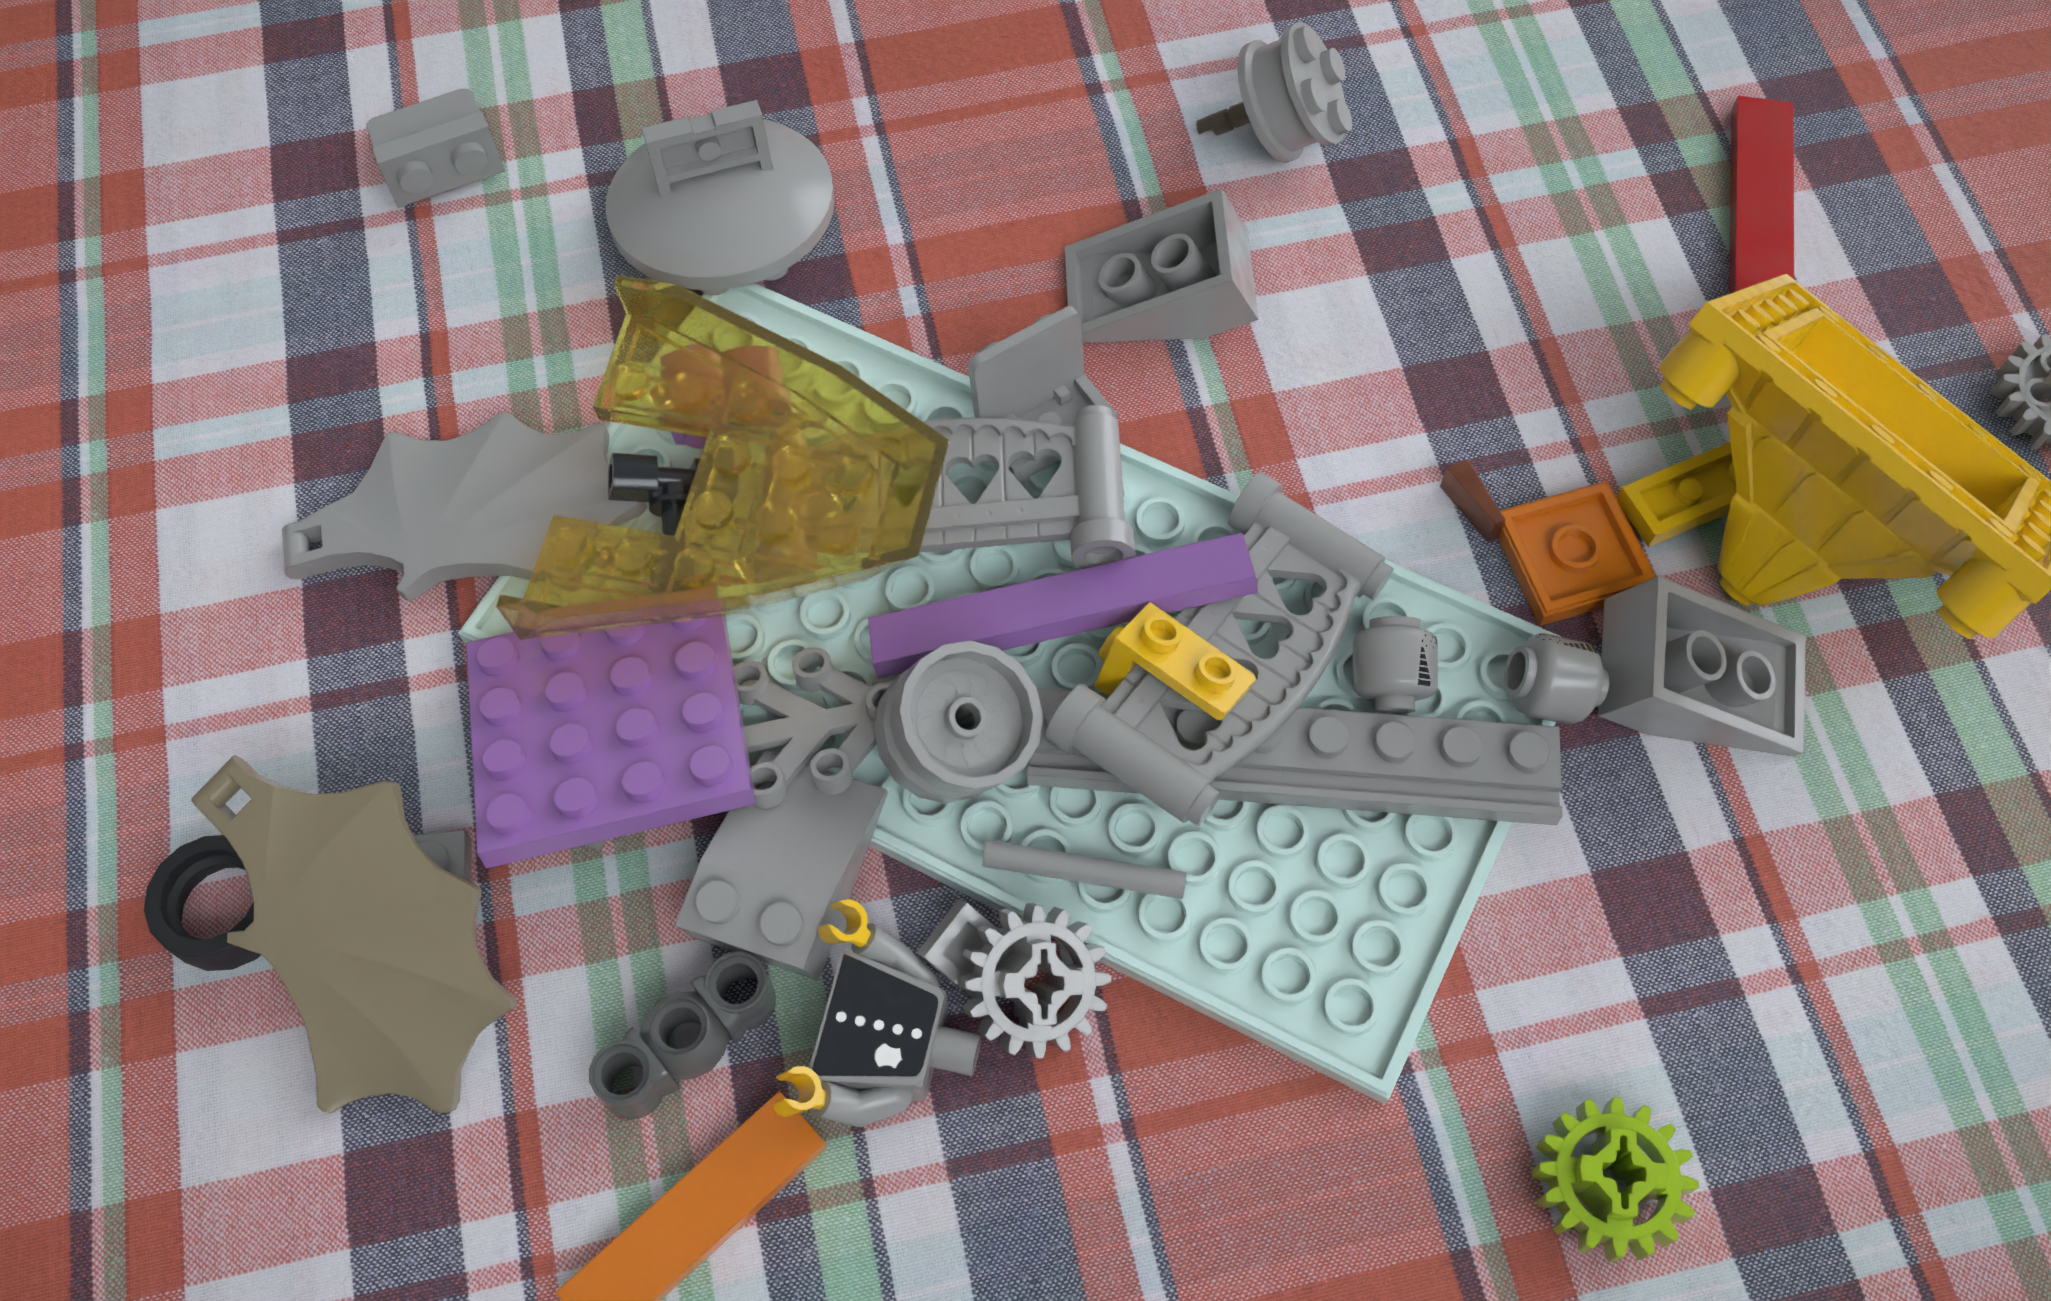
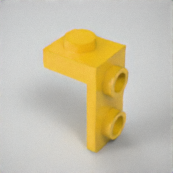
M1149 602L1125 628L1122 625L1117 626L1103 643L1098 657L1104 661V664L1094 687L1110 697L1135 665L1138 664L1216 720H1223L1251 689L1256 677L1252 672Z

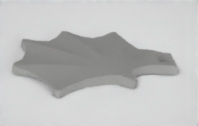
M502 412L473 432L448 441L419 440L397 432H391L385 436L370 469L353 493L323 507L301 521L287 524L282 528L285 575L291 579H303L340 568L364 565L381 566L404 572L396 590L403 599L409 602L423 595L440 582L483 576H514L552 585L568 593L577 594L584 589L585 571L588 561L601 538L618 525L641 516L648 507L645 502L608 499L607 452L610 435L605 425L601 423H596L571 433L544 434L525 426L509 412ZM322 541V548L309 550V544Z

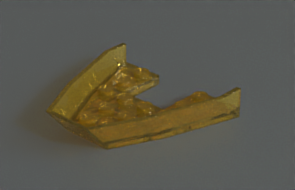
M617 275L614 287L626 315L593 408L599 420L707 437L676 534L671 536L553 515L524 598L500 594L496 607L519 639L523 640L724 616L864 581L919 555L950 440L841 365L677 284Z

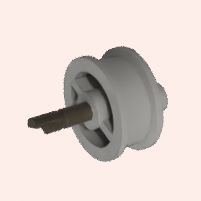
M1296 22L1287 26L1283 31L1282 38L1272 43L1266 44L1263 41L1254 40L1245 44L1240 50L1238 57V81L1243 102L1197 120L1198 133L1202 134L1212 129L1219 136L1234 130L1235 127L1239 128L1251 123L1264 148L1272 157L1282 163L1298 159L1304 147L1316 142L1327 147L1340 143L1345 133L1352 130V118L1349 108L1345 103L1341 81L1345 79V68L1340 54L1335 48L1327 50L1317 33L1303 22Z

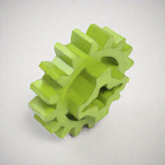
M1613 1097L1605 1104L1602 1114L1592 1099L1582 1102L1576 1108L1577 1119L1567 1112L1559 1116L1552 1123L1559 1136L1546 1134L1536 1147L1545 1156L1549 1157L1550 1161L1539 1163L1532 1169L1533 1178L1549 1182L1550 1191L1536 1200L1539 1208L1557 1207L1562 1215L1553 1227L1555 1233L1559 1235L1572 1227L1580 1233L1577 1251L1583 1254L1594 1249L1599 1242L1604 1243V1252L1608 1262H1617L1624 1258L1628 1245L1634 1256L1641 1260L1655 1253L1654 1241L1664 1247L1675 1242L1680 1236L1671 1222L1683 1224L1692 1219L1695 1213L1680 1198L1699 1188L1698 1180L1689 1176H1683L1680 1172V1166L1693 1157L1691 1150L1680 1149L1673 1151L1667 1143L1673 1137L1676 1128L1671 1123L1662 1126L1657 1131L1649 1126L1651 1108L1643 1105L1631 1116L1625 1115V1107L1621 1097ZM1596 1133L1597 1140L1592 1143V1155L1582 1154L1578 1158L1571 1157L1580 1139ZM1608 1166H1612L1614 1178L1625 1180L1626 1188L1622 1191L1617 1192V1184L1614 1179L1603 1176V1170ZM1576 1195H1578V1197H1579V1198L1587 1205V1207L1593 1212V1215H1592L1591 1213H1589V1212L1583 1207V1205L1579 1202V1200H1578V1198L1576 1197ZM1651 1199L1658 1200L1651 1216L1643 1224L1633 1226V1219L1638 1216V1202L1646 1203Z

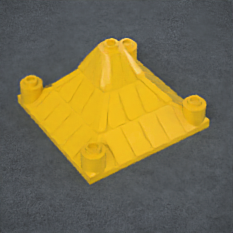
M1788 274L1706 302L1688 323L1689 330L1660 362L1658 368L1665 377L1660 383V387L1679 405L1693 410L1697 404L1713 408L1725 393L1732 404V407L1727 412L1737 493L1731 500L1717 569L1723 577L1720 580V585L1739 603L1749 606L1754 602L1760 606H1765L1836 584L1840 579L1930 578L1935 572L1950 576L1936 590L1937 596L1943 603L1937 610L1940 617L1953 630L1968 639L1974 638L1978 633L1993 639L2031 603L2037 604L2051 590V480Z

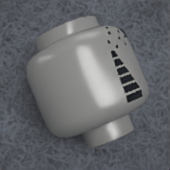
M1385 616L1369 620V628L1357 633L1353 640L1354 691L1362 698L1374 700L1376 712L1388 714L1415 712V701L1429 698L1437 691L1438 642L1436 636L1432 632L1421 628V620L1414 617Z
M1539 633L1527 639L1523 645L1515 647L1510 653L1504 670V688L1506 693L1512 697L1519 712L1533 718L1564 724H1576L1586 719L1595 707L1600 706L1604 702L1609 690V675L1603 668L1601 656L1593 645L1579 640Z

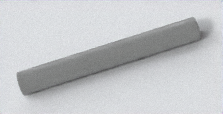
M991 840L986 841L982 864L983 867L1183 899L1187 872Z

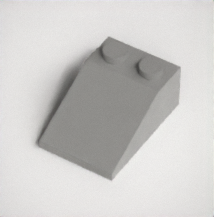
M1222 188L1064 247L1068 306L1074 307L1082 317L1083 343L1207 338L1259 320L1248 229Z
M1654 577L1605 599L1601 659L1603 668L1609 675V690L1604 702L1598 706V716L1652 736L1793 757L1804 754L1806 636L1663 577Z
M764 750L757 764L762 762L771 763L778 754ZM806 764L787 786V795L779 805L769 809H761L750 805L729 810L699 862L675 926L694 939L732 952L741 951L752 954L761 962L819 981L832 944L826 943L820 938L818 928L820 925L825 924L839 928L843 914L838 910H834L830 903L850 898L887 798V789L853 779L851 785L845 791L834 795L824 794L816 789L810 765ZM825 770L822 774L830 776L837 773ZM763 782L760 785H758L756 789H768L775 784V782Z

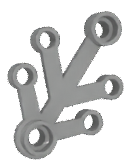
M820 648L804 649L797 653L792 661L797 685L809 692L822 690L847 704L824 709L770 682L765 667L759 662L744 661L735 665L734 671L739 702L744 705L756 704L781 717V719L744 726L748 753L786 745L771 763L762 762L750 768L756 804L753 806L769 809L779 805L787 795V786L811 758L810 771L818 791L828 795L839 794L845 791L853 781V772L877 744L874 724L878 702L892 681H884L869 686L832 668L830 656L825 650ZM811 667H821V669H819L816 672H805L808 668ZM748 680H758L753 685L741 686ZM852 731L839 749L828 748L815 755L831 735ZM832 767L841 768L834 775L826 776L822 774L826 769ZM763 782H775V784L768 789H756V787Z

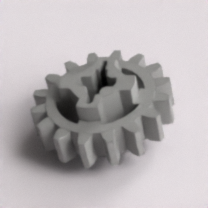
M1026 903L1023 920L1014 911L1006 908L999 911L1002 928L996 931L981 924L976 929L980 938L985 942L981 951L964 949L962 953L964 958L975 964L973 974L958 977V985L974 991L976 996L964 1004L962 1008L965 1014L973 1018L986 1016L977 1032L989 1041L1002 1033L1000 1048L1010 1054L1016 1055L1024 1042L1028 1054L1035 1058H1044L1047 1041H1050L1055 1048L1067 1052L1071 1050L1068 1032L1075 1029L1088 1036L1092 1033L1093 1029L1085 1018L1088 1010H1106L1107 1004L1102 999L1094 996L1096 986L1111 983V975L1095 970L1094 966L1095 962L1107 954L1105 947L1097 944H1084L1092 928L1087 923L1076 921L1068 926L1069 911L1053 907L1045 919L1042 905ZM1051 936L1064 945L1072 958L1073 964H1065L1056 956V943L1051 942ZM1013 944V951L1000 965H997L1005 950ZM1038 969L1044 971V982L1033 984L1032 991L1025 989V978L1036 976ZM995 996L1009 998L1014 1003V1016L1019 1018V1024L1013 1023L1003 1014ZM1070 997L1066 1006L1062 1009V1011L1059 1014H1057V1010Z

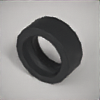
M224 835L203 836L178 847L161 862L147 885L143 910L150 933L166 950L184 963L206 971L233 970L261 956V954L227 943V932L212 939H199L191 936L182 925L184 904L193 888L203 879L225 868L245 870L243 862ZM254 902L246 916L228 932L245 930L254 921Z

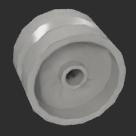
M970 640L944 644L897 676L878 702L874 734L879 757L897 783L919 798L941 803H951L972 799L986 790L1004 783L1023 770L1039 745L1043 713L1038 690L1023 666L998 647Z

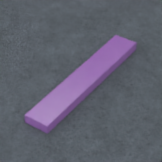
M1243 532L873 616L868 618L872 664L879 679L903 673L921 658L944 644L971 640L998 647L1003 651L1131 622L1149 602L1165 613H1171L1258 593L1256 575Z

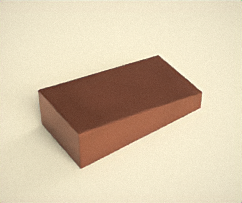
M1466 459L1446 467L1440 488L1487 542L1498 539L1505 523V518L1470 461Z

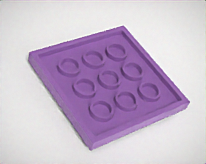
M718 585L466 643L477 854L486 869L756 804L724 604Z

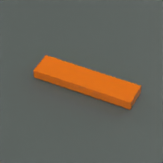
M779 1091L555 1292L561 1301H661L828 1148L826 1142L800 1113L790 1117H783L776 1113L773 1103L781 1099H787Z

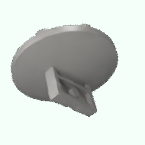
M757 100L713 110L711 114L690 119L684 117L642 128L645 144L634 151L617 170L606 197V217L611 236L618 251L630 265L644 275L661 283L680 288L701 290L708 295H719L729 290V288L745 286L762 280L773 281L783 277L789 267L801 260L820 241L830 224L835 203L832 175L829 165L820 150L799 132L782 124L763 119Z

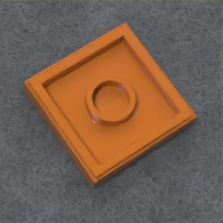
M1608 481L1500 510L1505 518V523L1498 537L1499 543L1539 626L1604 608L1605 599L1656 577Z

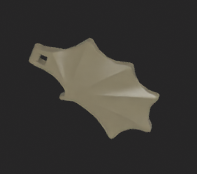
M233 755L191 800L201 813L228 839L243 862L254 902V921L245 930L227 932V943L261 954L273 966L285 984L306 1026L316 1073L317 1107L323 1112L332 1113L350 1102L363 1097L393 1093L415 1098L436 1113H450L456 1110L460 1102L461 1069L476 1039L491 1023L517 1007L516 997L493 979L477 949L476 917L482 894L481 887L472 881L440 868L418 847L405 820L402 792L398 783L394 781H381L340 793L311 794L286 787L261 776L245 760ZM242 788L251 800L235 814L226 803Z

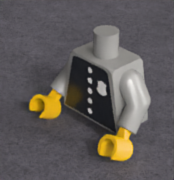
M847 899L830 903L834 910L840 911L845 916L847 924L845 931L842 933L833 925L825 924L819 926L818 932L820 938L829 944L851 942L853 952L841 951L809 1068L796 1066L776 1076L778 1080L792 1082L797 1087L799 1092L798 1102L792 1099H781L774 1102L773 1107L776 1113L783 1117H790L809 1109L814 1117L855 1127H863L903 1113L911 1102L925 1101L934 1068L973 1076L981 1045V1035L945 1027L949 1006L947 994L940 988L938 977L904 943L877 925L868 923L867 913L862 905L857 901Z

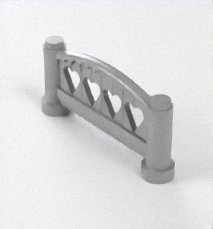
M1089 405L1077 412L1076 420L1072 426H1059L1043 422L1005 418L938 419L874 430L825 445L818 449H810L807 439L802 435L796 433L778 434L773 437L771 445L766 451L764 550L758 553L755 559V585L760 591L771 596L782 598L801 597L814 592L818 588L819 561L1070 540L1072 562L1082 569L1135 557L1134 529L1129 523L1125 522L1119 423L1113 417V411L1103 405ZM1048 455L1059 458L1061 465L1039 498H1033L1009 470L1011 463L1019 458H1029L1034 462ZM983 461L996 463L999 469L976 504H970L947 476L949 469L959 463H965L971 467H975ZM924 466L934 468L937 474L914 509H908L886 482L888 474L896 469H906L913 473L918 468ZM861 472H870L875 475L873 484L851 515H846L825 489L826 481L836 474H843L849 478Z
M1263 472L1257 473L1246 485L1235 502L1228 518V525L1244 534L1256 575L1258 593L1184 609L1175 618V620L1231 659L1251 669L1256 676V681L1251 689L1223 720H1219L1220 726L1215 730L1205 732V745L1198 750L1184 748L1179 743L1163 707L1203 710L1138 664L1135 665L1107 700L1084 684L1075 687L1055 712L1045 733V740L1066 754L1070 755L1077 750L1181 822L1185 823L1189 820L1196 826H1200L1204 822L1221 795V792L1211 786L1212 781L1255 751L1292 716L1314 688L1330 662L1348 622L1354 598L1356 596L1360 598L1362 595H1365L1374 600L1386 585L1394 569L1384 562V556L1282 494L1283 484ZM1271 577L1312 580L1322 586L1324 594L1310 600L1311 611L1308 614L1295 615L1286 608ZM1236 619L1281 623L1289 629L1291 636L1286 640L1276 643V655L1269 659L1259 658L1251 651Z

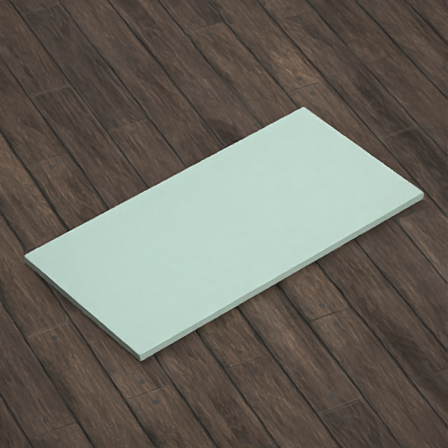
M756 283L729 288V290L719 295L704 293L606 428L610 435L607 452L608 465L612 453L657 456L658 467L690 469L694 458L738 461L740 477L739 496L734 506L699 505V512L687 517L688 559L696 561L701 565L702 588L718 585L724 604L733 665L735 666L744 661L759 662L765 667L770 682L824 709L847 704L822 690L809 692L797 685L792 661L800 651L807 648L825 650L830 656L832 668L869 686L884 681H893L900 674L879 679L872 664L869 617L1082 569L1072 562L1070 540L819 561V585L814 592L801 597L782 598L760 591L755 585V559L758 553L764 550L766 451L771 445L773 437L754 439L749 436L734 435L721 440L718 444L709 448H693L688 445L675 444L666 418L662 359L673 354L691 350L707 349L722 351L744 342L760 340L780 341L788 365L795 426L780 431L779 434L796 433L802 435L807 439L810 449H818L849 437L887 427L928 420L975 418L970 378ZM1120 443L1125 522L1129 523L1134 529L1136 556L1241 533L1228 525L1230 512L1239 495ZM983 461L975 467L959 463L949 469L947 476L970 504H976L997 473L999 466L992 461ZM1061 461L1055 462L1020 481V483L1033 498H1039L1061 465ZM928 466L920 467L913 473L906 469H896L888 474L886 482L908 509H914L935 478L937 471ZM861 472L849 478L843 474H836L826 481L825 489L844 513L851 515L873 484L875 475L870 472ZM645 502L648 508L641 516L618 525L602 537L589 558L585 571L584 589L577 594H571L552 585L514 576H499L458 632L462 641L466 644L471 641L657 599L658 597L653 596L650 592V566L657 561L663 560L662 517L650 513L649 502ZM1385 560L1386 564L1394 568L1389 580L1374 600L1365 595H1362L1360 598L1358 596L1354 598L1348 622L1330 662L1314 688L1299 706L1300 708L1379 713L1375 711L1374 700L1362 698L1354 691L1353 640L1357 633L1369 628V620L1373 618L1406 616L1420 619L1421 628L1432 632L1437 638L1438 687L1433 696L1415 701V712L1394 715L1554 726L1556 722L1529 717L1518 711L1512 697L1505 691L1504 670L1510 653L1515 647L1523 645L1527 639L1539 633L1559 635ZM1271 577L1286 608L1295 615L1308 614L1311 611L1310 600L1324 594L1322 586L1312 580ZM1181 610L1167 614L1175 619ZM1236 619L1251 651L1259 658L1269 659L1276 655V643L1286 640L1291 636L1289 629L1281 623ZM1130 622L1003 651L1023 666L1036 688L1072 691L1078 685L1084 684L1094 692L1103 693L1094 687L1104 664V661L1098 657L1099 650L1117 626L1122 625L1125 628ZM811 667L808 668L805 672H816L819 669H821V667ZM1244 667V668H1246L1247 670H1249L1250 672L1253 673V671H1252L1251 669H1249V668H1247V667ZM748 680L741 686L753 685L758 680ZM740 703L743 726L781 719V717L756 704L744 705ZM852 731L831 735L815 755L824 749H839ZM877 744L853 772V779L887 789L888 791L869 844L870 847L997 911L1005 908L1012 910L1021 920H1023L1026 903L1042 905L1045 919L1053 907L1069 911L1068 926L1076 921L1087 923L1092 928L1084 944H1097L1105 947L1107 954L1099 962L1384 1105L1392 1094L1512 823L1218 800L1200 826H1196L1189 820L1185 823L1181 822L1138 793L1027 785L1028 763L1023 770L1004 783L986 790L972 799L941 803L919 798L897 783L880 759ZM786 745L764 750L779 754ZM764 750L748 753L750 768L757 764ZM832 767L826 770L838 773L841 768ZM987 840L1187 872L1183 899L983 867L985 844Z

